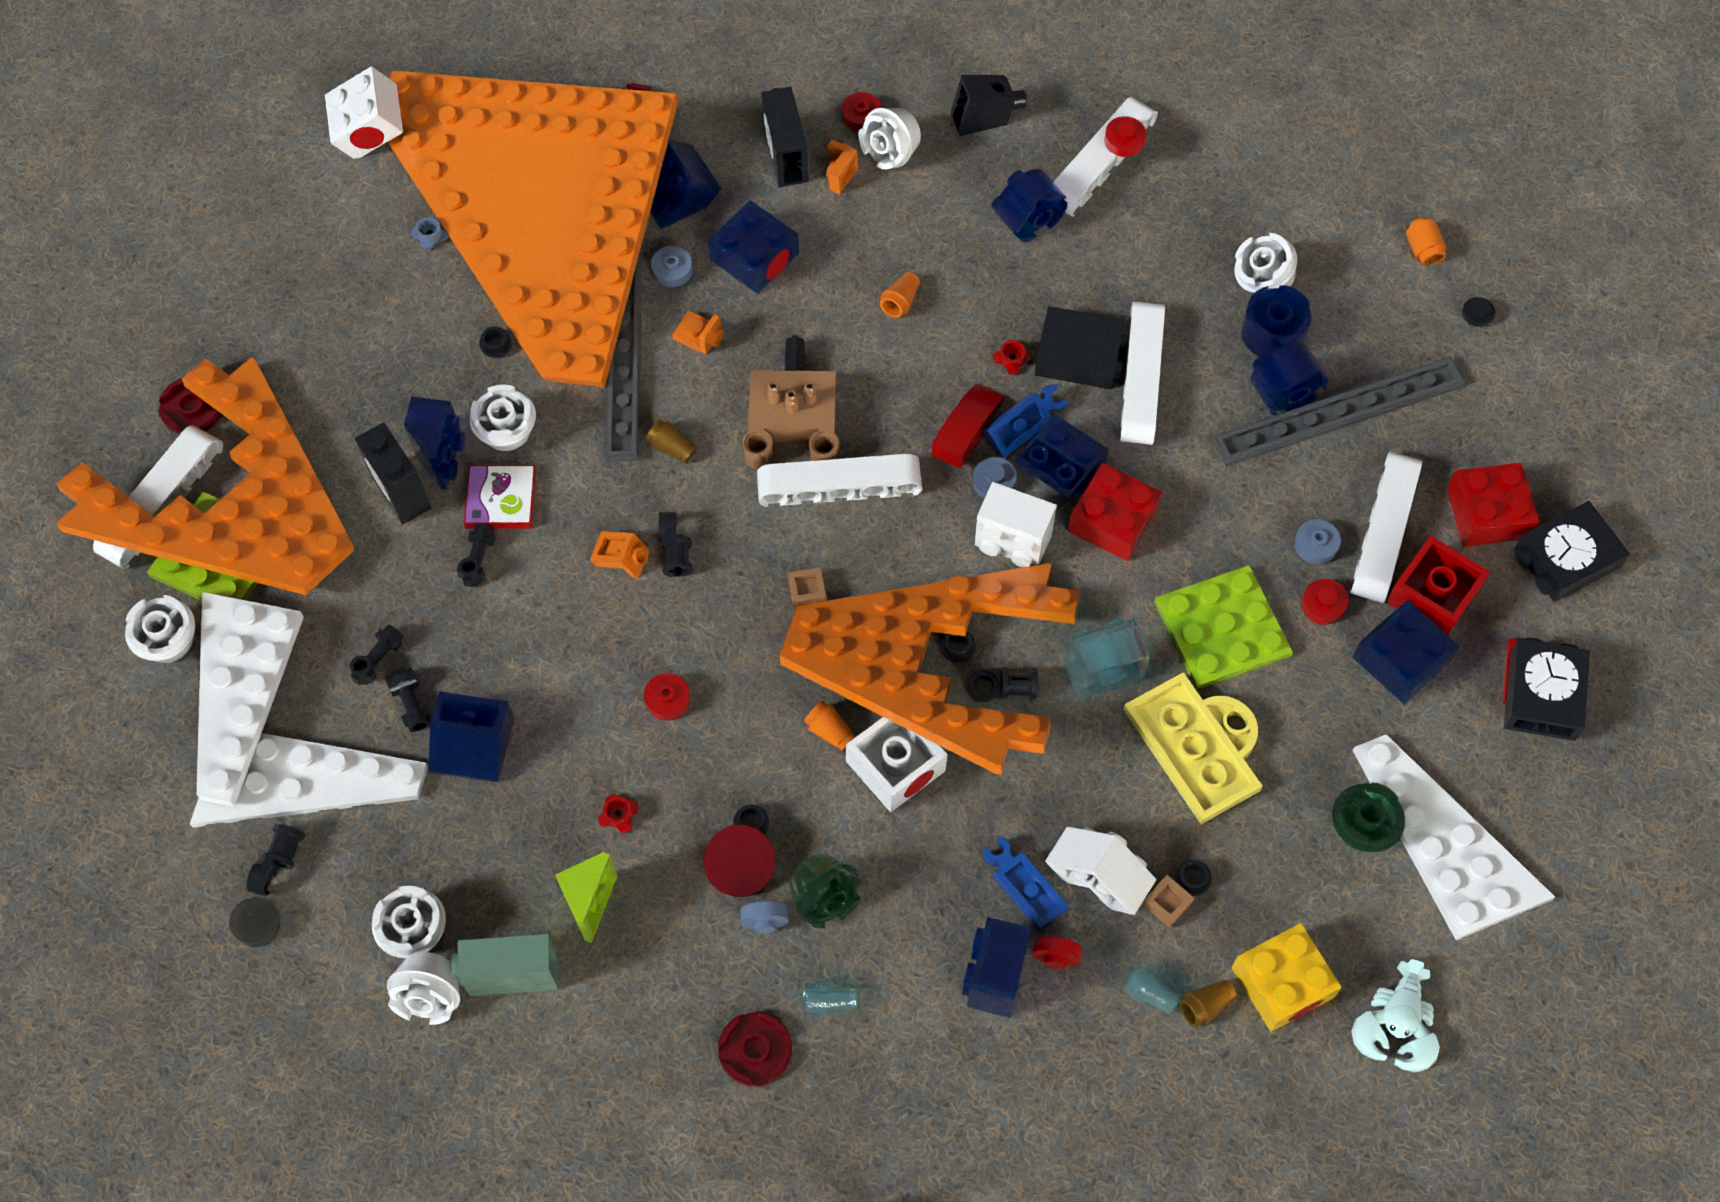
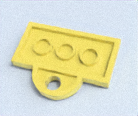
M1183 672L1124 705V712L1200 824L1207 822L1261 791L1262 784L1244 760L1252 752L1257 741L1258 725L1252 711L1241 701L1228 696H1213L1203 700ZM1239 716L1245 721L1246 727L1241 730L1232 729L1227 723V718Z

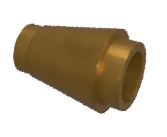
M657 420L646 437V441L651 444L650 447L685 464L689 461L688 457L693 456L697 450V447L670 421Z
M1224 979L1185 993L1184 999L1179 1001V1008L1184 1019L1191 1026H1206L1237 998V994L1233 985Z

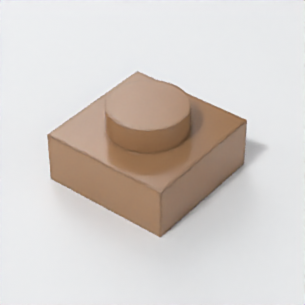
M821 567L787 572L793 609L800 605L827 601Z
M1166 875L1148 894L1142 905L1168 928H1171L1193 904L1195 898Z

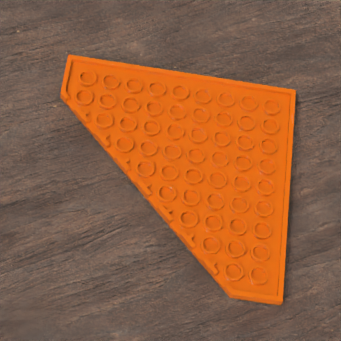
M392 71L390 80L397 84L403 133L388 141V144L540 376L544 380L605 388L679 101L676 94Z

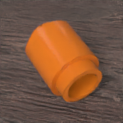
M1421 217L1412 221L1405 234L1416 261L1420 260L1422 266H1428L1429 261L1433 264L1443 261L1446 258L1445 251L1447 247L1436 221L1427 217Z

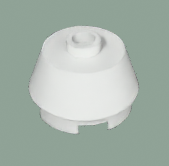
M877 108L872 110L865 118L863 128L858 132L859 143L863 153H870L872 158L878 162L876 166L881 169L903 166L920 143L921 132L916 119L910 112L902 108Z
M1269 233L1270 236H1262L1255 240L1253 237H1250L1243 242L1235 254L1234 272L1237 282L1245 290L1263 297H1275L1287 291L1292 285L1296 274L1297 253L1295 248L1289 241L1275 233Z
M491 386L487 388L488 393L472 403L470 413L471 429L481 441L496 450L511 451L517 449L527 441L536 420L534 404L525 394L517 391L514 386Z
M163 595L164 598H155L147 602L143 599L132 607L126 617L125 637L129 648L137 656L159 663H171L181 659L188 653L193 644L195 619L192 611L183 602L167 595Z
M416 886L399 887L398 890L393 891L383 900H380L374 909L372 917L374 939L383 951L398 958H407L409 955L417 952H429L437 944L444 932L446 924L444 907L438 897L426 889Z
M417 952L409 955L387 981V990L390 996L388 1006L397 1015L409 1021L411 1015L422 1018H430L429 1025L444 1023L450 1019L452 1011L460 1003L459 979L457 976H453L451 961L438 954Z

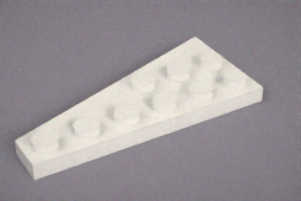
M202 592L196 792L200 800L235 807L304 617L301 611Z
M261 733L235 807L208 802L198 798L190 825L192 827H201L207 824L239 822V820L264 819L319 812V810L352 808V806L367 804L377 805L417 800L421 793L428 765L419 761Z
M1385 734L1354 747L1353 752L1455 940L1550 902L1555 898L1542 883L1389 736Z

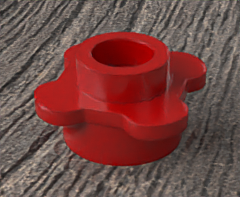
M1008 340L1001 346L1000 351H996L993 354V361L1004 366L1007 373L1011 375L1018 374L1020 367L1025 363H1030L1032 360L1031 352L1026 351L1025 346L1016 340ZM1010 356H1015V359H1010Z
M616 794L609 795L605 799L603 813L598 816L600 826L604 828L610 826L618 829L622 834L628 833L632 829L631 821L633 816L639 812L638 803L634 800L628 801L626 798ZM621 811L622 815L617 817L615 813Z

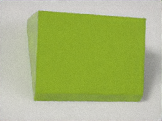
M605 852L555 874L584 940L590 943L593 941L618 877L610 854Z

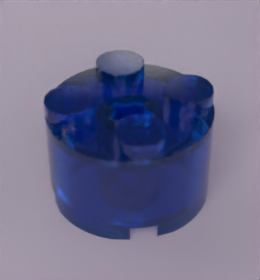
M1032 169L1025 173L1022 170L1014 172L1007 180L1008 186L991 204L999 218L1021 242H1029L1036 238L1037 235L1034 232L1045 225L1049 229L1053 228L1062 218L1068 206V203L1064 200L1067 199L1066 195L1042 169Z
M1279 285V288L1268 289L1269 286L1257 290L1248 302L1241 327V339L1246 347L1258 357L1273 362H1281L1296 355L1305 343L1312 321V314L1309 308L1310 303L1305 295L1293 287Z
M1296 338L1286 342L1281 349L1271 355H1262L1252 363L1254 371L1251 375V383L1273 416L1277 415L1276 411L1283 409L1289 411L1312 403L1318 398L1315 392L1320 387L1325 390L1329 383V378L1309 347L1301 344L1299 339Z

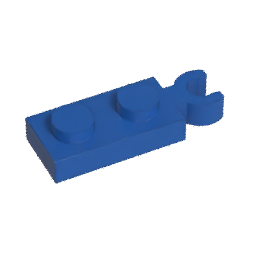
M1057 384L1045 386L1040 393V397L1037 392L1030 393L982 430L999 457H1006L1053 421L1049 413L1050 410L1062 409L1067 404L1066 399H1058L1055 403L1052 401V393L1059 388Z
M1000 836L997 839V845L1003 852L1000 855H993L986 847L983 849V859L987 864L999 868L994 872L993 878L1040 933L1065 914L1069 906L1023 852L1015 857L1010 854L1009 842Z

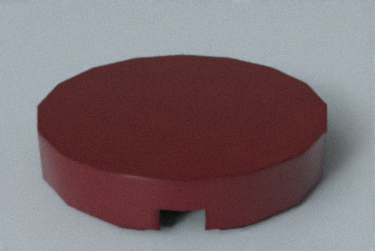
M182 378L169 384L161 393L159 399V416L165 426L176 434H181L190 425L207 431L214 427L223 415L187 389L183 384Z
M731 825L717 832L707 844L704 854V869L710 883L721 893L733 897L751 896L764 889L772 879L776 867V852L769 837L758 828L748 825Z
M755 1011L745 1015L741 1014L734 1017L724 1027L718 1041V1057L724 1072L734 1082L747 1087H763L776 1081L787 1070L792 1058V1040L787 1027L776 1016L763 1011Z

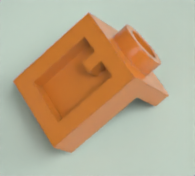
M830 140L827 147L828 160L831 163L828 166L826 176L829 181V190L841 194L858 169L857 150L846 143Z
M688 310L673 332V340L707 355L712 346L717 347L722 341L724 330L722 329L721 316L714 314L709 320Z
M601 531L590 561L596 567L624 569L631 577L639 578L647 562L650 550L634 533Z

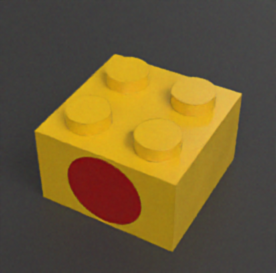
M1301 923L1237 956L1231 967L1270 1032L1332 1000L1342 988Z

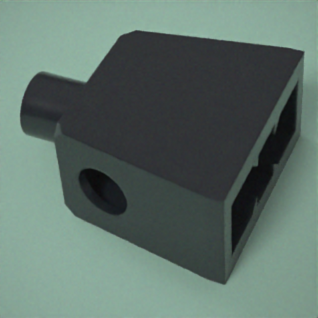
M961 75L951 110L959 136L1007 125L1012 110L1026 107V93L1024 90L1012 91L1008 78L1004 75Z

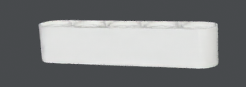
M1132 96L1127 98L1052 183L1046 194V201L1074 217L1075 214L1073 212L1077 207H1082L1093 195L1091 191L1096 186L1100 187L1110 175L1108 172L1114 165L1118 166L1125 158L1111 153L1105 146L1104 137L1108 123L1117 117L1128 116L1139 120L1147 129L1149 125L1151 127L1154 125L1158 112Z
M1132 301L1131 323L1128 336L1129 348L1126 360L1127 373L1123 394L1124 405L1121 417V442L1153 445L1165 315L1164 304Z
M194 425L188 426L136 487L129 498L155 517L179 495L183 498L188 495L192 490L190 486L197 478L200 479L213 464L210 461L217 453H222L223 442ZM94 541L93 550L96 554L123 569H127L130 566L128 563L134 555L138 556L141 553Z
M1389 451L1350 594L1384 603L1391 584L1423 460Z
M912 454L768 464L757 470L759 503L764 507H768L770 503H780V506L802 504L801 501L814 500V503L835 502V498H847V501L861 500L875 495H880V498L900 497L901 493L918 495L922 491L919 458Z

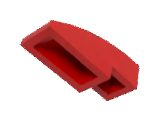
M975 383L959 401L932 442V456L962 469L973 448L977 447L984 433L982 430L991 423L1005 396Z

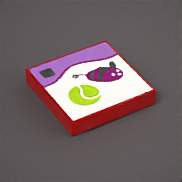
M469 465L464 515L465 529H474L476 524H486L493 529H532L536 466Z

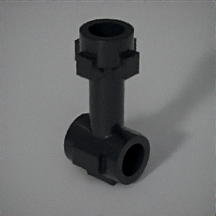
M476 524L474 531L469 533L468 540L473 542L469 557L461 560L456 570L458 576L462 578L464 586H477L484 580L485 572L480 565L486 546H494L496 540L495 530L489 525Z
M387 625L383 630L379 629L375 634L376 639L379 641L367 656H357L352 659L349 666L354 683L359 686L361 684L373 683L377 678L374 670L377 664L390 649L397 651L402 645L401 640L404 636L393 626Z
M403 667L391 672V676L385 679L392 696L400 695L407 713L401 716L405 727L408 726L410 732H418L427 728L430 724L428 720L430 715L426 707H419L413 689L418 688L419 684L412 667L406 670Z

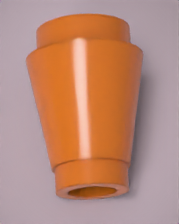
M904 273L903 276L881 294L880 307L886 315L892 318H899L901 315L908 313L920 285V280L914 273Z
M823 700L804 719V722L809 726L808 730L836 748L838 747L842 752L846 749V744L857 737L832 704L827 705Z

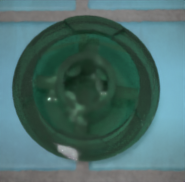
M1375 782L1371 784H1357L1345 789L1337 797L1332 810L1333 824L1341 840L1348 847L1359 852H1380L1396 844L1405 828V814L1398 801V796L1388 787Z
M818 854L804 861L795 870L789 887L798 916L802 920L809 922L813 927L821 929L826 928L825 922L837 916L844 920L852 913L861 900L857 892L862 881L858 878L857 870L853 866L830 855Z

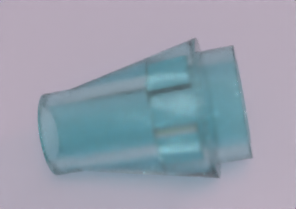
M1136 965L1122 987V991L1128 994V999L1160 1010L1167 1015L1172 1013L1180 999V996L1174 993L1148 967L1143 969Z
M813 980L812 983L803 985L802 1005L804 1014H812L813 1017L857 1009L858 993L856 987H847Z

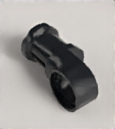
M676 511L659 512L660 542H662V548L666 551V563L663 564L662 572L669 577L688 576L693 572V565L689 562V549L692 547V540L685 535L676 534Z
M1001 667V669H977L969 677L968 694L975 701L982 703L989 702L992 699H1007L1008 695L1029 696L1030 699H1036L1038 692L1037 668H1031L1030 671H1008L1007 667ZM982 678L987 679L991 682L993 689L986 694L979 693L974 688V682Z
M283 824L274 825L273 832L275 834L268 852L263 853L261 860H257L249 872L247 879L248 892L268 896L270 891H267L272 876L276 877L279 868L293 869L294 862L292 859L299 842L304 841L305 834L302 831Z

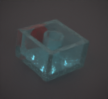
M1135 618L1126 621L1124 619H1116L1107 623L1103 628L1093 631L1083 629L1068 638L1063 666L1077 701H1081L1143 682L1150 652Z

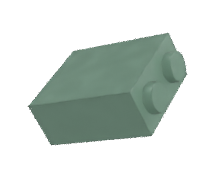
M549 934L458 940V953H452L451 966L453 976L458 977L459 985L464 986L469 996L559 990L558 952Z

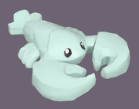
M1411 959L1408 963L1401 961L1397 966L1403 978L1399 981L1394 991L1382 987L1374 995L1371 1005L1374 1007L1385 1006L1384 1009L1363 1013L1355 1019L1351 1032L1354 1045L1361 1054L1380 1061H1385L1388 1055L1381 1052L1374 1042L1380 1043L1383 1049H1389V1041L1380 1025L1384 1024L1386 1029L1396 1038H1406L1414 1035L1417 1039L1401 1046L1397 1052L1400 1055L1411 1053L1413 1057L1411 1059L1395 1058L1394 1065L1402 1070L1416 1073L1427 1070L1436 1062L1440 1046L1436 1035L1430 1033L1421 1023V1020H1423L1428 1026L1433 1024L1434 1009L1432 1004L1420 1001L1422 996L1420 981L1430 978V970L1424 969L1423 962Z

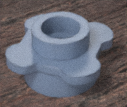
M424 217L411 229L412 237L420 241L421 248L424 250L432 249L434 244L439 241H445L449 236L445 229L441 228L438 219L435 217Z

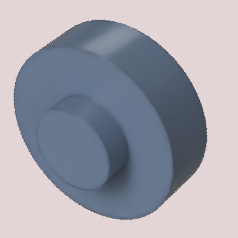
M663 247L652 257V275L656 282L662 286L679 287L688 282L693 274L692 258L681 247Z
M989 457L980 461L975 467L973 486L977 494L985 499L992 482L1015 490L1017 473L1014 466L1008 460L1000 457Z
M1313 519L1303 523L1299 527L1294 539V547L1299 557L1308 563L1317 565L1331 561L1336 556L1341 544L1340 534L1336 527L1321 519Z
M774 901L747 904L740 909L741 926L746 929H754L756 933L774 932L776 928L788 924V906Z

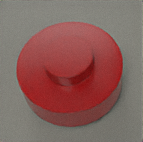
M857 92L848 96L842 104L844 124L848 128L859 132L863 128L868 114L874 109L882 108L879 99L867 92Z
M1117 117L1110 121L1106 127L1105 146L1111 153L1117 156H1134L1144 147L1146 129L1139 120L1133 117Z
M1318 579L1311 582L1305 589L1301 606L1304 614L1311 621L1322 625L1336 623L1343 617L1348 607L1349 599L1346 590L1338 582L1331 579Z
M664 673L655 676L648 682L644 690L646 708L652 716L660 720L669 721L679 718L687 711L690 705V693L687 683L675 674Z
M1040 936L1035 938L1032 955L1037 960L1043 961L1047 967L1065 969L1066 966L1080 964L1082 946L1075 941L1062 937Z

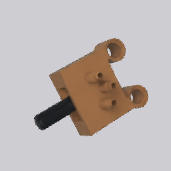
M792 335L791 338L786 339L784 371L751 370L748 432L744 436L742 443L745 462L753 469H759L773 462L772 442L809 443L811 461L840 458L839 439L835 434L836 371H804L805 341L803 338H799L798 335ZM756 448H762V449H764V450L761 451V452H753V451H752V450H754V449H756ZM821 449H829V450H831L830 452H827V453H821V452H819V450H821Z

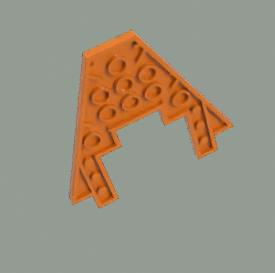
M253 357L248 359L231 375L225 373L209 360L204 359L182 378L183 384L187 389L250 434L229 452L231 460L250 474L207 512L203 513L179 495L154 517L83 462L57 482L59 490L77 503L74 508L56 522L59 530L64 533L302 595H307L354 551L352 541Z
M1046 563L970 577L955 576L946 581L800 605L795 610L779 655L780 663L782 666L995 774L1002 775L1008 749L1040 754L1045 753L1051 727L1050 717L947 704L951 690V677L920 673L931 633L966 636L972 612L1075 624L1080 603V590L1050 587L1052 564Z

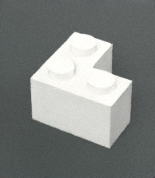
M1067 826L1045 860L1065 882L1090 888L1110 909L1132 915L1136 914L1156 881V878L1147 870V863L1139 856L1134 855L1126 847L1127 841L1114 832H1108V834L1096 832L1088 827L1078 829Z

